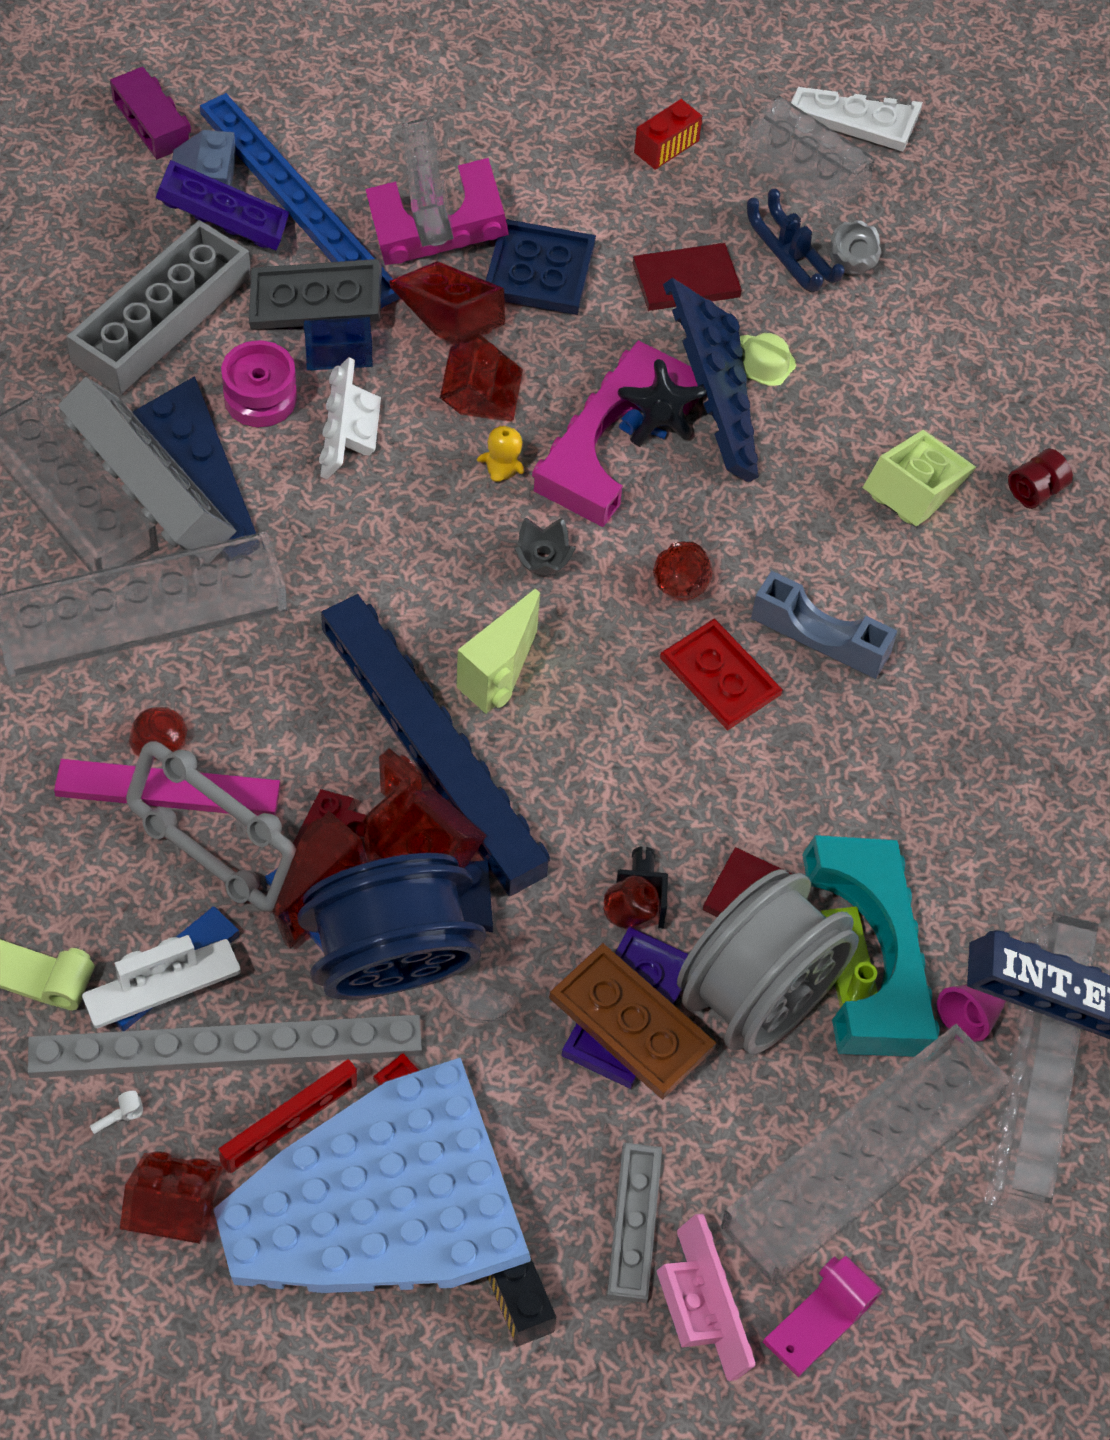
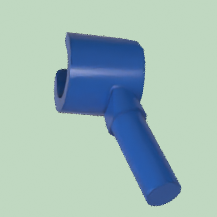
M636 409L629 410L621 418L622 422L619 424V428L632 435L642 423L643 415ZM656 427L650 434L665 439L668 432Z

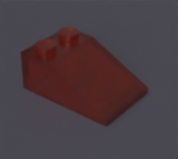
M439 261L390 280L392 290L436 336L449 341L453 345L467 344L469 340L480 335L489 334L493 329L505 325L504 288Z
M330 811L321 819L311 822L305 834L301 837L272 911L284 943L290 949L309 932L303 929L297 920V914L304 906L303 896L307 890L331 875L368 863L361 838Z

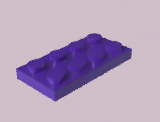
M172 160L168 164L155 197L170 208H179L192 214L202 222H211L222 227L232 235H241L252 240L262 248H271L273 250H277L289 215V211Z
M629 927L615 954L675 1006L682 993V990L677 985L678 975L689 954ZM576 1023L562 1049L561 1056L631 1089L637 1077Z

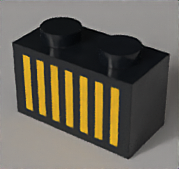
M532 1259L530 1262L487 1276L516 1347L554 1333L557 1317Z

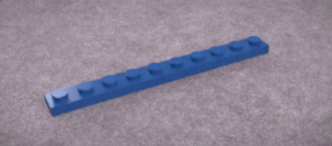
M227 93L200 105L201 115L215 131L234 132L236 155L286 211H289V215L331 262L375 259ZM383 267L381 308L402 298L401 287Z

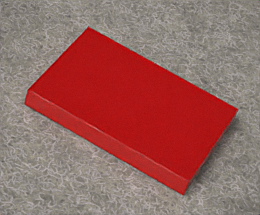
M715 618L660 654V659L727 731L782 694L783 689Z

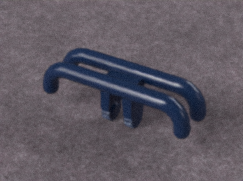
M775 188L768 192L769 211L781 228L779 239L762 220L759 212V200L755 197L748 200L747 215L752 228L806 291L813 293L820 290L824 279L831 283H836L842 279L845 272L844 266L835 264L831 268L811 245L812 231L807 226L800 228L801 218L796 213L790 215L784 213L780 204L779 190ZM806 257L818 273L810 277L796 260Z

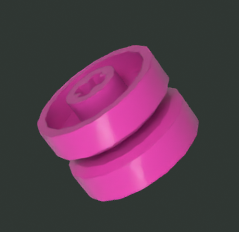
M263 340L248 341L234 347L225 356L221 366L224 402L226 410L233 419L243 425L257 428L267 427L284 421L294 411L297 402L294 359L286 349L273 342Z

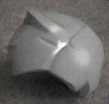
M860 220L840 224L831 237V251L829 255L832 262L843 265L844 273L849 275L863 274L875 267L881 255L880 239L876 228L871 225L868 226Z

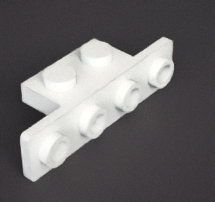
M350 357L340 366H335L329 378V383L332 386L331 394L326 403L328 419L322 433L323 437H325V443L319 457V463L322 464L320 477L328 479L342 466L345 447L369 456L376 448L381 397L352 385L355 360Z
M189 935L181 938L172 937L162 941L155 948L144 952L135 951L125 955L122 960L115 962L118 980L84 992L82 998L94 1028L98 1029L240 974L241 970L227 939L194 950Z

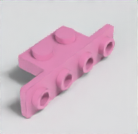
M695 1214L677 1230L687 1262L664 1264L656 1272L681 1347L715 1344L726 1379L728 1381H735L755 1367V1360L739 1317L738 1308L734 1303L725 1270L716 1251L712 1233L707 1225L704 1214Z

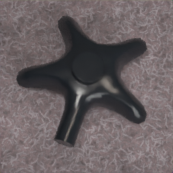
M660 359L654 361V381L651 386L643 388L621 387L617 391L621 399L637 405L643 412L642 423L630 438L631 442L641 447L649 434L660 425L672 428L683 439H689L692 433L684 416L683 407L688 402L705 396L706 389L701 386L682 387L675 385L668 374L664 361Z

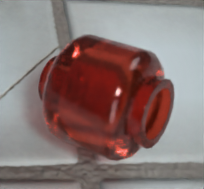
M631 875L610 886L604 894V914L612 924L622 930H628L629 927L634 929L653 919L659 909L657 890L648 880L641 876Z

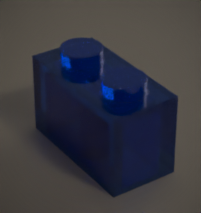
M370 317L304 321L307 371L334 369L335 366H340L348 357L355 360L354 368L373 367Z

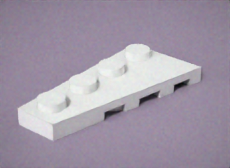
M798 87L789 106L787 116L904 152L921 112L923 102L912 101L911 105L897 104V99L884 98L883 102L866 100V95L854 94V96L847 98L839 97L836 91Z

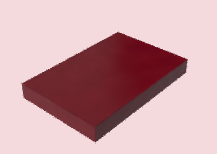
M725 243L633 256L632 264L648 311L676 307L673 295H666L663 284L671 278H674L712 302L741 297L742 289Z

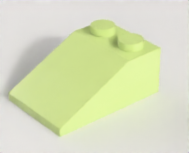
M921 430L879 457L863 489L868 491L875 501L886 504L897 512L903 521L918 526L927 520L975 470L976 466L925 430Z
M536 589L458 649L456 688L486 714L495 706L497 708L503 707L512 696V691L537 633L540 592Z

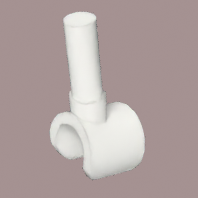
M127 1091L119 1095L120 1109L91 1124L92 1132L96 1134L122 1119L128 1121L139 1118L143 1113V1106L136 1091Z

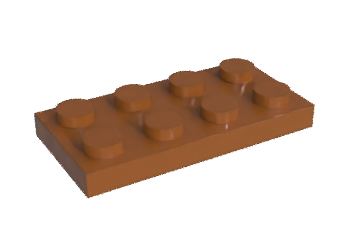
M604 943L550 991V1000L662 1100L716 1047V1042Z

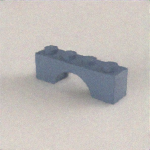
M772 570L755 596L751 615L752 620L874 679L878 677L888 660L898 632L868 616L857 621H843L833 618L819 610L809 600L803 585Z

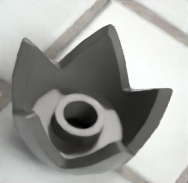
M525 518L519 532L518 545L514 546V549L521 564L530 572L537 575H551L560 571L568 564L576 546L569 545L568 530L563 518L553 522L544 530L528 518ZM538 554H547L549 556L541 557Z

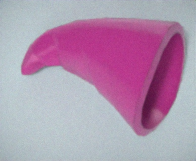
M965 984L944 988L938 996L937 1011L944 1025L953 1033L965 1040L973 1042L983 1041L990 1034L1006 1001L970 988Z

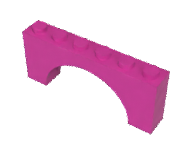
M639 340L630 351L626 349L619 359L617 368L605 375L599 391L590 394L581 414H575L572 417L562 438L557 437L554 440L546 459H540L535 465L532 472V477L535 478L534 492L604 527L621 504L623 485L616 482L604 471L597 459L595 446L602 433L613 422L623 417L629 410H641L637 405L621 399L617 391L621 387L643 388L651 386L654 381V361L657 359L664 361L668 374L675 385L682 387L698 386L691 366ZM699 399L684 405L683 413L688 415Z

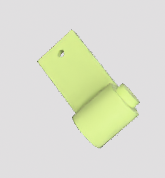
M0 939V988L72 1011L78 1009L82 1000V994L87 988L95 965L90 960L91 957L88 953L77 948L62 951L57 958Z

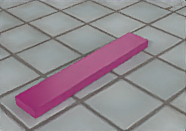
M61 759L54 788L55 797L127 804L126 795L136 766ZM151 768L141 796L142 801L147 805L229 814L187 781L172 782L166 777L163 769ZM201 773L257 816L262 813L276 816L280 780Z

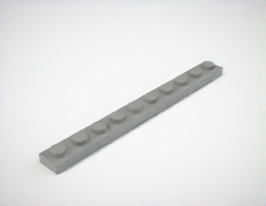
M420 1015L34 1036L28 1039L29 1078L372 1059L398 1057L402 1053L406 1056H422Z

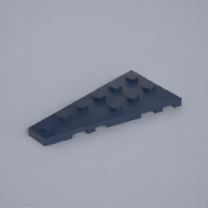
M195 376L134 410L132 413L236 530L235 534L219 549L226 558L232 562L258 546V536Z

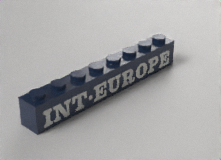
M999 930L989 931L985 936L969 942L968 987L1110 1039V975L1103 973L1100 968L1074 962L1067 955L1048 952L1041 949V946L1036 943L1022 942L1010 937L1009 933Z

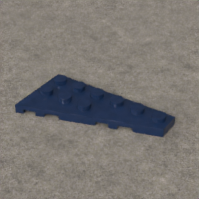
M671 278L663 284L666 295H673L676 308L672 310L675 321L681 323L687 337L682 342L697 385L704 386L706 389L708 400L704 402L707 414L712 415L717 423L719 430L714 435L727 471L744 481L751 482L759 477L757 467L758 456L755 452L753 438L754 428L751 423L749 409L750 401L746 387L747 376L744 372L739 322L733 314L725 312L711 300L703 298L682 283Z

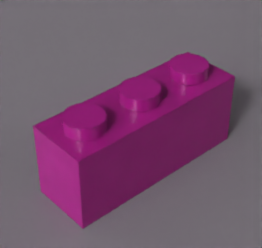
M143 66L110 79L113 102L156 160L172 154L174 149L189 140L191 126L188 119L184 115L180 116L172 98L165 96L155 76L151 77Z

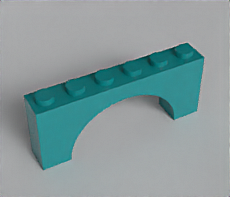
M815 835L802 854L805 873L810 879L811 887L833 892L854 907L857 906L858 911L868 921L879 941L884 962L883 981L879 992L862 1000L845 1001L832 1018L838 1054L924 1057L939 1038V1024L934 1020L931 1006L932 990L930 986H927L924 972L925 956L920 952L918 942L919 927L917 921L913 918L911 908L912 892L906 884L904 874L905 859L900 854L898 840Z

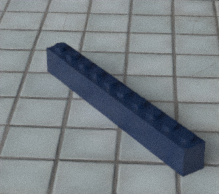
M356 594L321 611L322 631L484 861L488 860L489 869L510 897L547 877L548 862L550 861L547 849L541 842H535L530 835V828L525 818L521 814H515L510 807V800L505 790L500 786H495L490 779L491 774L485 762L481 759L477 760L472 754L471 745L467 737L463 733H457L452 726V719L444 706L439 707L429 684L425 680L420 681L415 674V668L409 656L406 654L402 655L399 652L389 629L384 630L379 624L378 615L373 606L365 604L359 594Z

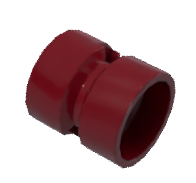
M1051 448L1043 450L1031 458L1029 462L1011 471L1008 476V484L1013 496L1029 509L1038 507L1050 499L1052 495L1068 487L1073 480L1072 469L1066 458L1060 452Z

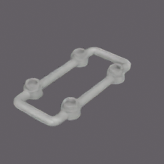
M151 741L146 743L141 750L126 795L130 810L142 819L146 833L154 839L166 837L225 883L226 891L233 901L237 903L249 901L264 912L276 910L280 905L298 856L294 844L281 834L282 824L279 818L268 813H262L257 816L196 770L197 760L190 751L177 750L172 752L159 742ZM154 758L162 762L164 774L169 780L175 783L187 781L247 827L249 839L255 845L265 847L270 844L282 854L267 896L258 890L260 888V880L253 871L240 870L235 872L177 828V817L172 809L161 806L152 809L142 801L141 796Z

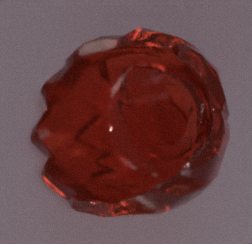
M690 541L674 542L668 549L661 551L656 558L653 568L655 583L663 593L678 600L695 599L706 591L713 579L712 562L700 545Z

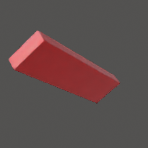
M347 1059L218 1148L222 1166L228 1173H233L357 1086V1068Z

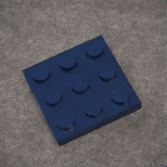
M506 219L509 235L497 238L483 288V298L578 315L595 247L596 235Z

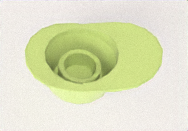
M762 333L757 336H740V343L743 349L744 372L747 378L764 385L777 386L781 385L795 369V359L789 351V346L780 336L772 333Z

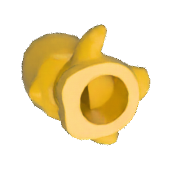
M508 426L494 428L487 440L489 452L479 455L477 461L487 464L488 473L494 482L509 479L517 472L524 474V466L518 460L522 449L520 433Z

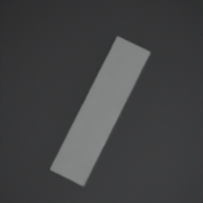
M623 1142L607 1298L641 1303H647L662 1147Z

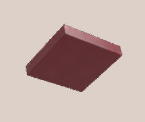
M735 847L708 895L702 910L718 917L752 884L767 874L782 868Z

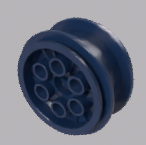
M417 853L364 863L338 872L316 883L304 894V906L297 914L298 923L303 929L319 933L324 957L317 961L310 970L312 981L323 986L325 994L330 998L341 1000L368 999L434 984L474 965L481 958L480 946L485 942L487 935L483 926L465 921L459 898L472 886L471 873L459 867L458 860L453 856L441 853Z

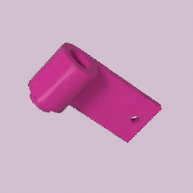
M834 1256L819 1272L823 1279L818 1288L762 1342L798 1378L875 1303L883 1291L847 1256L841 1260Z

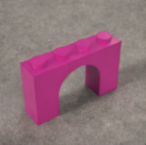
M489 158L458 165L465 195L464 201L454 214L439 221L427 222L411 217L403 208L396 181L365 189L385 265L399 264L509 235L504 209Z

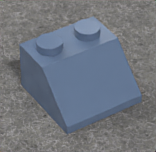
M202 130L174 149L172 161L232 186L236 163L234 132Z

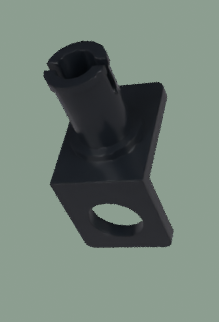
M640 846L632 851V870L620 869L617 871L615 896L659 899L658 928L664 929L667 910L668 873L654 872L655 851L650 847H646V858L642 859L643 846Z

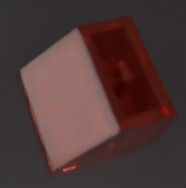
M477 333L450 347L440 399L460 415L511 422L514 420L523 369L481 334Z
M161 1151L144 1153L125 1184L120 1230L200 1244L209 1225L223 1167L212 1165L210 1161L200 1158L190 1160L173 1158L171 1154Z

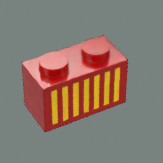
M683 99L676 101L637 127L634 153L654 170L658 169L699 142L703 116Z

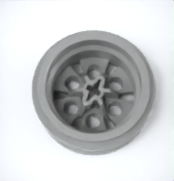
M776 870L752 884L708 927L681 967L677 985L683 991L682 1002L684 1007L689 1011H699L710 1006L729 1024L724 1041L730 1050L737 1051L744 1048L749 1054L754 1055L768 1049L783 1038L826 995L843 973L856 951L859 937L852 931V916L847 912H837L826 918L807 900L811 882L803 873L790 875L786 870Z

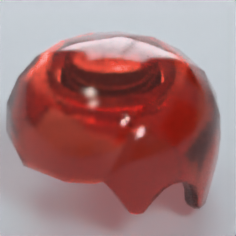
M169 707L148 708L140 712L132 723L129 744L133 753L138 757L143 746L151 741L159 742L172 752H175L185 746L188 729L183 717L175 710H171Z

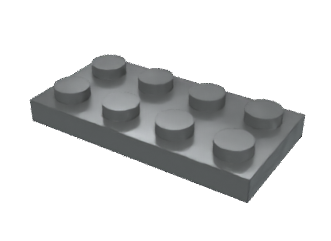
M380 259L251 268L249 325L251 330L380 321L382 278Z

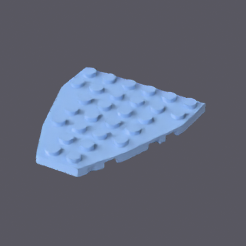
M461 1057L383 1083L282 1150L213 1209L234 1285L253 1287L254 1285L263 1284L273 1289H284L285 1285L307 1286L308 1292L317 1293L375 1291V1286L399 1285L400 1290L414 1289V1284L438 1283L439 1288H454L531 1261Z

